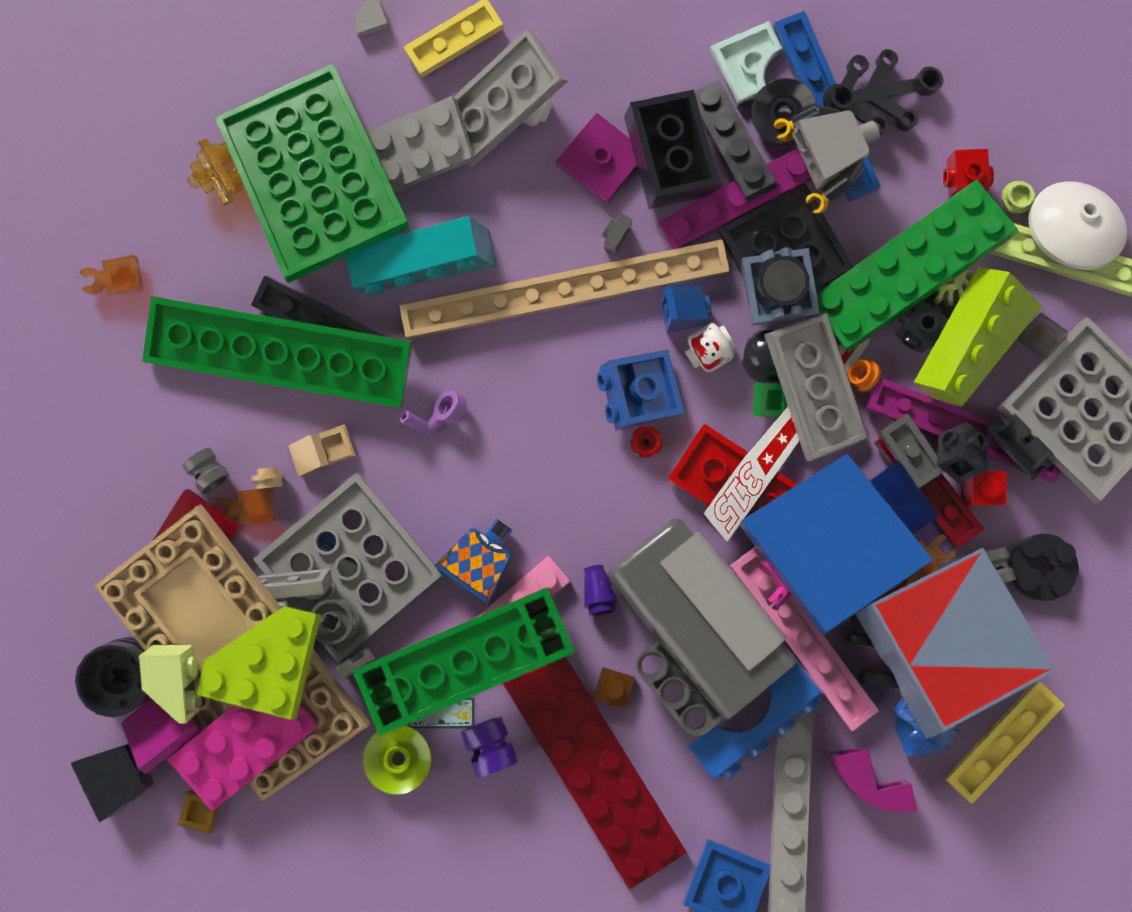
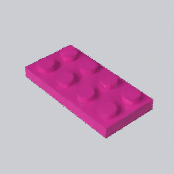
M301 702L297 718L291 720L232 705L174 752L167 760L208 808L214 811L315 730L319 723Z

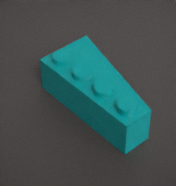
M470 216L389 237L346 257L352 288L365 293L366 296L382 294L384 289L404 288L418 282L496 267L489 229Z

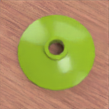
M405 725L381 736L376 732L368 741L363 754V767L366 776L377 789L385 793L404 794L416 789L426 779L431 767V751L426 739L417 730ZM395 752L404 754L405 761L403 764L399 765L393 761Z

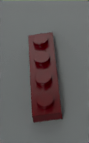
M881 438L873 442L954 549H959L984 530V527L942 473L922 487L915 489Z

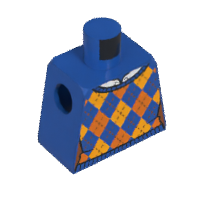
M495 519L485 535L472 527L435 564V567L481 600L489 603L512 557L510 552L501 547L512 532V529L498 519Z

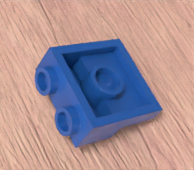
M668 350L609 360L599 366L600 372L597 373V385L601 391L606 392L609 404L605 406V416L610 424L614 423L615 431L645 425L652 421L676 417L685 413Z

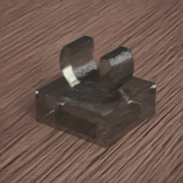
M1040 312L1018 336V341L1045 360L1067 338L1068 331Z

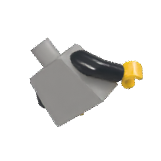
M820 105L812 106L794 115L791 121L781 118L774 123L776 129L787 126L786 132L777 136V138L783 142H788L794 138L816 189L823 188L821 194L812 193L806 198V203L812 202L816 197L821 201L820 207L814 210L813 213L824 212L828 207V200H835L852 187L864 170V160L870 154L867 144L878 140L880 137L878 126L874 121L858 125L851 111L840 112L838 109Z

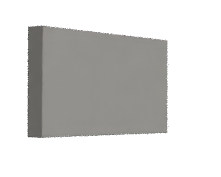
M527 28L454 96L457 100L476 159L466 164L469 167H474L568 82L533 29Z
M827 313L764 334L806 461H813L868 440Z

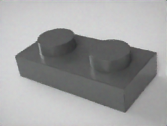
M909 414L904 415L877 433L915 489L922 487L944 472L937 466L936 453Z

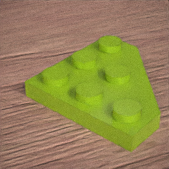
M291 607L281 608L204 660L196 695L290 720L296 719L321 615Z

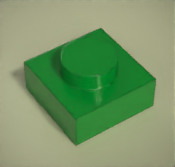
M755 382L753 416L779 417L788 407L781 384Z

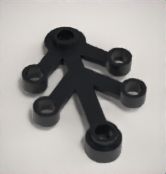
M885 49L876 58V68L865 88L853 90L858 78L863 76L869 68V62L866 57L855 55L846 65L847 73L841 84L832 85L825 91L823 105L838 109L840 112L851 111L855 119L863 124L869 121L878 123L881 126V130H879L881 137L887 131L889 122L883 115H874L859 105L868 102L894 118L899 130L907 132L918 122L916 112L912 109L903 108L889 98L916 92L921 96H931L943 85V75L937 68L927 66L913 79L882 85L888 72L898 62L897 54L891 49ZM883 57L887 58L890 64L885 63ZM854 63L859 64L862 70L855 68ZM834 98L839 99L842 105L837 103ZM903 116L910 120V124L903 120Z

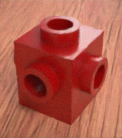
M988 149L954 150L947 158V168H944L943 185L945 188H948L949 198L956 195L975 180L986 191L993 185L994 168L989 166Z

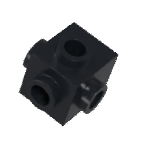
M922 300L918 305L899 317L897 321L901 325L894 334L901 339V342L906 347L922 353L929 347H934L949 319L944 316V311L938 305L932 302L926 303Z
M967 422L939 434L937 466L957 483L987 471V450L989 448L987 438L982 432L977 431Z

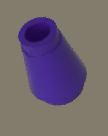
M592 565L584 568V608L588 609L589 616L605 615L616 611L614 604L617 600L607 574L604 571V566Z

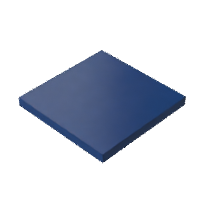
M848 454L741 520L739 524L823 636L933 561Z

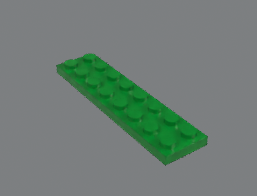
M151 296L142 362L402 408L413 341Z

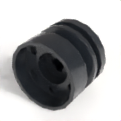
M128 636L115 639L95 648L84 656L77 667L75 677L77 695L84 706L97 715L110 718L123 716L151 699L142 690L139 655L145 652V650L134 637ZM124 668L130 671L127 675L128 679H124L122 676L125 672Z

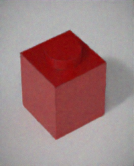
M985 471L961 482L962 500L968 507L995 508L1007 505V471Z

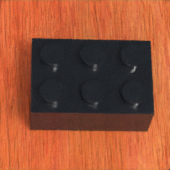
M694 89L630 102L624 119L648 208L653 209L699 199L713 193L720 183Z

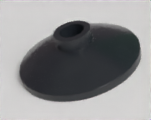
M791 78L773 80L764 85L753 100L751 108L753 125L759 135L771 143L778 145L795 143L794 138L788 142H783L777 138V136L784 134L787 130V126L781 129L774 127L775 121L781 119L778 113L783 108L789 109L791 115L786 120L791 121L794 115L817 105L816 99L812 91L798 80Z

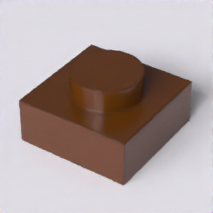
M602 667L593 700L626 710L635 677Z

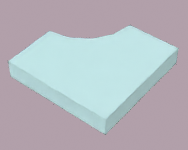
M770 21L710 47L711 55L736 107L754 100L759 90L766 85L764 77L767 66L771 60L779 56L783 51Z

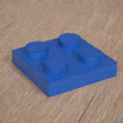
M707 838L682 904L698 912H755L770 874V863Z

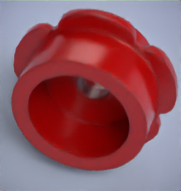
M652 426L636 428L633 431V438L630 439L632 451L637 452L641 458H651L654 453L660 452L663 441L660 439V432ZM644 439H648V440H649V444H648V445H645V444L643 443V440H644Z

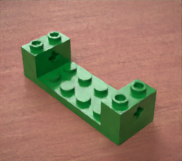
M548 586L352 671L378 735L381 736L575 653L576 649L551 589Z

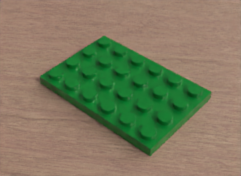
M334 64L215 117L287 283L410 228Z

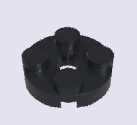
M1035 534L1026 537V539L1022 540L1019 545H1016L1011 550L1010 557L1008 558L1009 567L1014 569L1016 580L1012 582L1020 590L1019 592L1033 600L1051 601L1068 595L1078 577L1079 565L1075 548L1070 543H1066L1062 538L1052 534ZM1043 558L1047 559V564L1051 566L1050 571L1046 572L1045 577L1041 576L1040 570L1035 569V564L1042 562Z

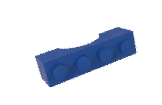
M799 661L769 686L771 692L770 708L766 717L758 726L749 731L737 733L723 726L716 725L688 746L713 780L725 778L728 781L743 769L740 764L749 756L754 760L762 755L769 748L767 742L775 735H778L779 738L785 736L796 726L793 721L802 713L809 716L823 704L820 699L826 695L825 692Z

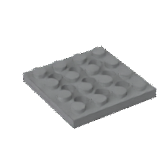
M1085 317L997 409L1002 414L1006 411H1009L1012 415L1016 413L1032 430L1026 437L1031 441L1037 436L1054 453L1052 455L1056 460L1054 464L1094 503L1100 502L1132 468V414L1130 412V404L1132 402V359L1088 317ZM1082 356H1087L1093 361V371H1087L1083 368L1081 364ZM1061 378H1067L1071 381L1073 385L1071 394L1061 389ZM1106 379H1111L1116 383L1118 387L1116 395L1107 391L1105 387ZM1040 400L1049 402L1052 407L1051 416L1041 413L1039 410ZM1086 401H1090L1096 406V417H1091L1085 412L1084 404ZM1065 423L1071 424L1075 428L1076 438L1074 440L1068 439L1063 432ZM1110 425H1115L1120 429V441L1111 438L1109 434ZM1089 447L1099 451L1101 456L1099 464H1095L1089 459Z
M357 472L253 559L265 575L296 572L293 568V559L302 553L310 559V567L307 571L331 569L333 579L331 583L332 590L327 598L307 600L303 596L291 597L287 602L292 608L311 612L314 606L321 601L330 599L346 600L357 608L361 623L356 635L347 642L332 645L323 644L338 663L343 661L443 576L441 571L435 567L431 559ZM352 510L358 511L362 516L361 525L354 530L348 529L344 523L345 515ZM325 532L333 533L336 538V545L330 551H323L318 544L319 537ZM371 536H379L384 544L383 550L377 555H370L365 548L366 541ZM348 557L353 558L358 566L356 573L351 577H345L340 572L341 561ZM394 561L401 562L405 568L403 578L398 581H393L387 576V567ZM367 583H373L379 589V596L372 603L365 602L361 597V589Z

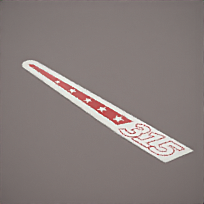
M870 338L850 352H847L842 344L838 347L846 373H848L849 367L857 361L870 342ZM789 407L784 410L740 462L704 512V515L726 542L800 441Z

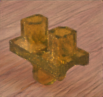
M207 138L198 141L200 151L196 154L198 161L190 164L193 173L187 179L190 187H202L205 194L215 190L223 206L232 203L234 194L245 189L237 168L226 172L222 166L233 161L225 141L210 144Z

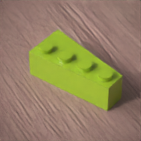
M978 266L914 383L931 398L963 406L1043 306L1010 272Z

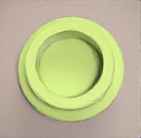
M1023 181L1009 183L1001 193V202L1004 208L1014 214L1028 211L1035 200L1033 188Z

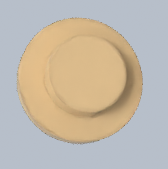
M277 467L257 469V475L251 476V481H255L256 489L283 486L282 478H285V472L278 473Z

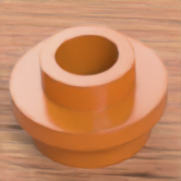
M859 359L849 367L847 376L850 385L855 390L866 392L878 383L881 371L878 364L874 361Z

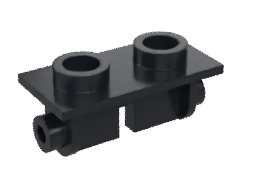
M1006 411L1000 417L998 416L986 430L992 442L998 448L1003 449L1014 460L1018 470L1027 474L1033 481L1038 477L1043 468H1049L1056 461L1052 457L1054 453L1037 436L1028 443L1024 440L1032 430L1016 413L1012 415L1009 411Z

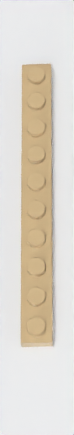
M723 239L399 305L405 337L409 340L728 274L730 270Z

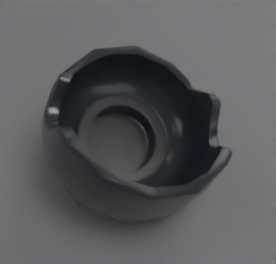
M773 329L755 332L752 337H749L744 347L743 368L751 379L761 383H775L779 380L764 335L775 331Z

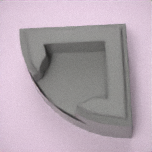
M365 0L358 9L355 19L358 38L389 27L379 0Z

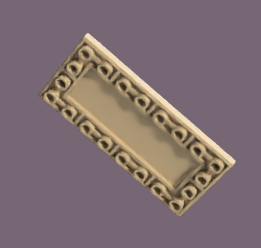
M202 505L194 508L94 586L145 651L153 645H193L194 656L197 657L199 663V670L196 676L197 687L206 658L281 609L280 605ZM314 649L301 703L317 720L319 725L249 782L262 801L269 798L370 724L369 720ZM201 696V707L195 715L203 726L207 727L233 704Z

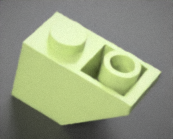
M153 645L139 655L142 690L178 723H187L199 712L201 707V696L196 695V676L199 670V663L197 657L194 656L193 645Z

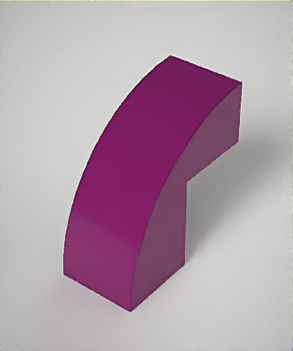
M860 746L828 753L833 768L841 781L854 794L867 803L890 812L910 813L918 811L911 783L902 779L876 785L868 749Z

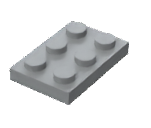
M453 96L366 131L394 193L476 160L457 100Z

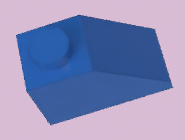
M664 287L660 304L666 333L704 326L708 320L707 315H712L709 296H703L701 287Z

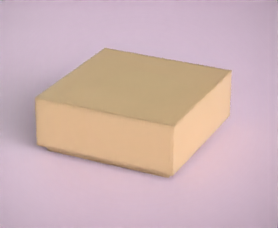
M345 424L319 433L329 463L325 467L357 457Z
M319 433L310 434L288 445L298 477L306 476L329 465Z

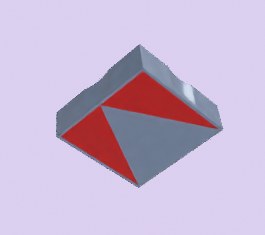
M983 548L879 599L856 614L880 658L894 674L901 695L926 739L951 729L1056 671Z

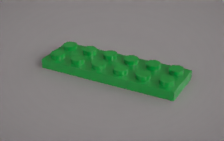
M975 180L816 293L820 315L827 313L833 333L847 352H850L1017 235L1018 228L982 185Z

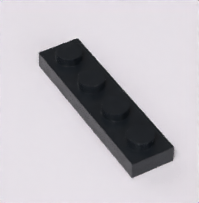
M719 80L696 91L695 96L703 124L746 202L748 203L776 189V180Z
M264 275L251 303V306L277 318L384 336V334Z

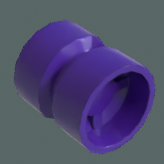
M502 716L481 722L461 731L466 749L474 753L471 763L477 778L496 773L518 763L512 743L505 741L508 732Z

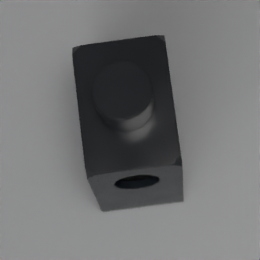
M129 743L70 763L98 822L115 815L154 785L150 773L145 774L138 769Z

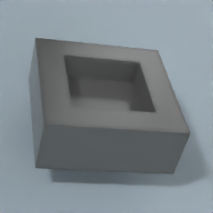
M621 213L617 221L610 220L602 234V237L605 238L604 250L615 256L632 228L633 220Z

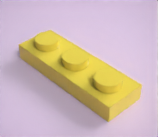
M481 0L403 48L418 74L423 78L503 30L504 26L488 0Z

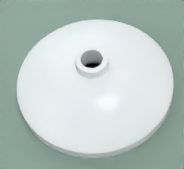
M1072 181L1053 184L1041 191L1030 207L1028 222L1034 241L1048 257L1061 265L1078 270L1098 269L1111 263L1125 246L1127 225L1123 213L1107 194L1091 185Z

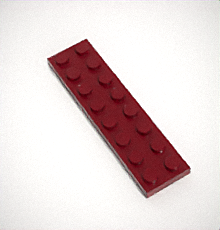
M566 656L503 683L629 890L687 853Z

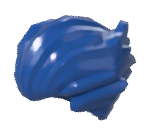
M904 698L897 702L893 713L897 716L895 730L901 740L903 751L908 757L913 759L926 757L931 753H938V751H948L950 743L955 741L954 738L961 733L960 729L952 727L943 733L926 739Z

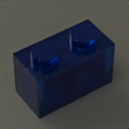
M899 461L887 465L868 479L912 534L939 516Z

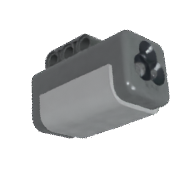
M676 518L668 521L609 570L608 578L657 638L637 656L636 669L641 678L689 735L702 736L722 720L731 718L797 662V659L783 643L786 636L704 536L699 531L692 533L680 519ZM649 655H655L661 661L659 671L654 674H648L642 669V661ZM673 682L679 683L683 688L682 696L676 701L667 700L664 696L665 687ZM693 710H700L705 716L704 723L698 728L689 727L686 723L687 715Z

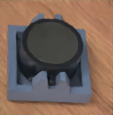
M787 247L778 252L768 250L759 256L742 258L741 265L752 326L814 317L820 314L809 248L792 251Z

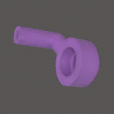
M447 390L438 397L434 405V415L428 421L405 410L400 415V422L425 436H431L443 423L454 425L462 420L466 414L467 402L461 394L454 390Z

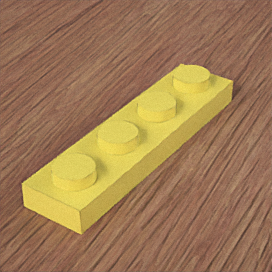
M1040 681L1031 684L952 768L944 779L969 803L973 804L1065 705Z

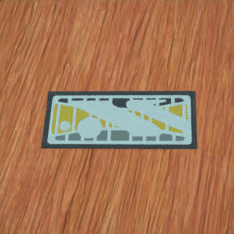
M467 698L411 722L408 726L413 729L469 728L474 726V698Z

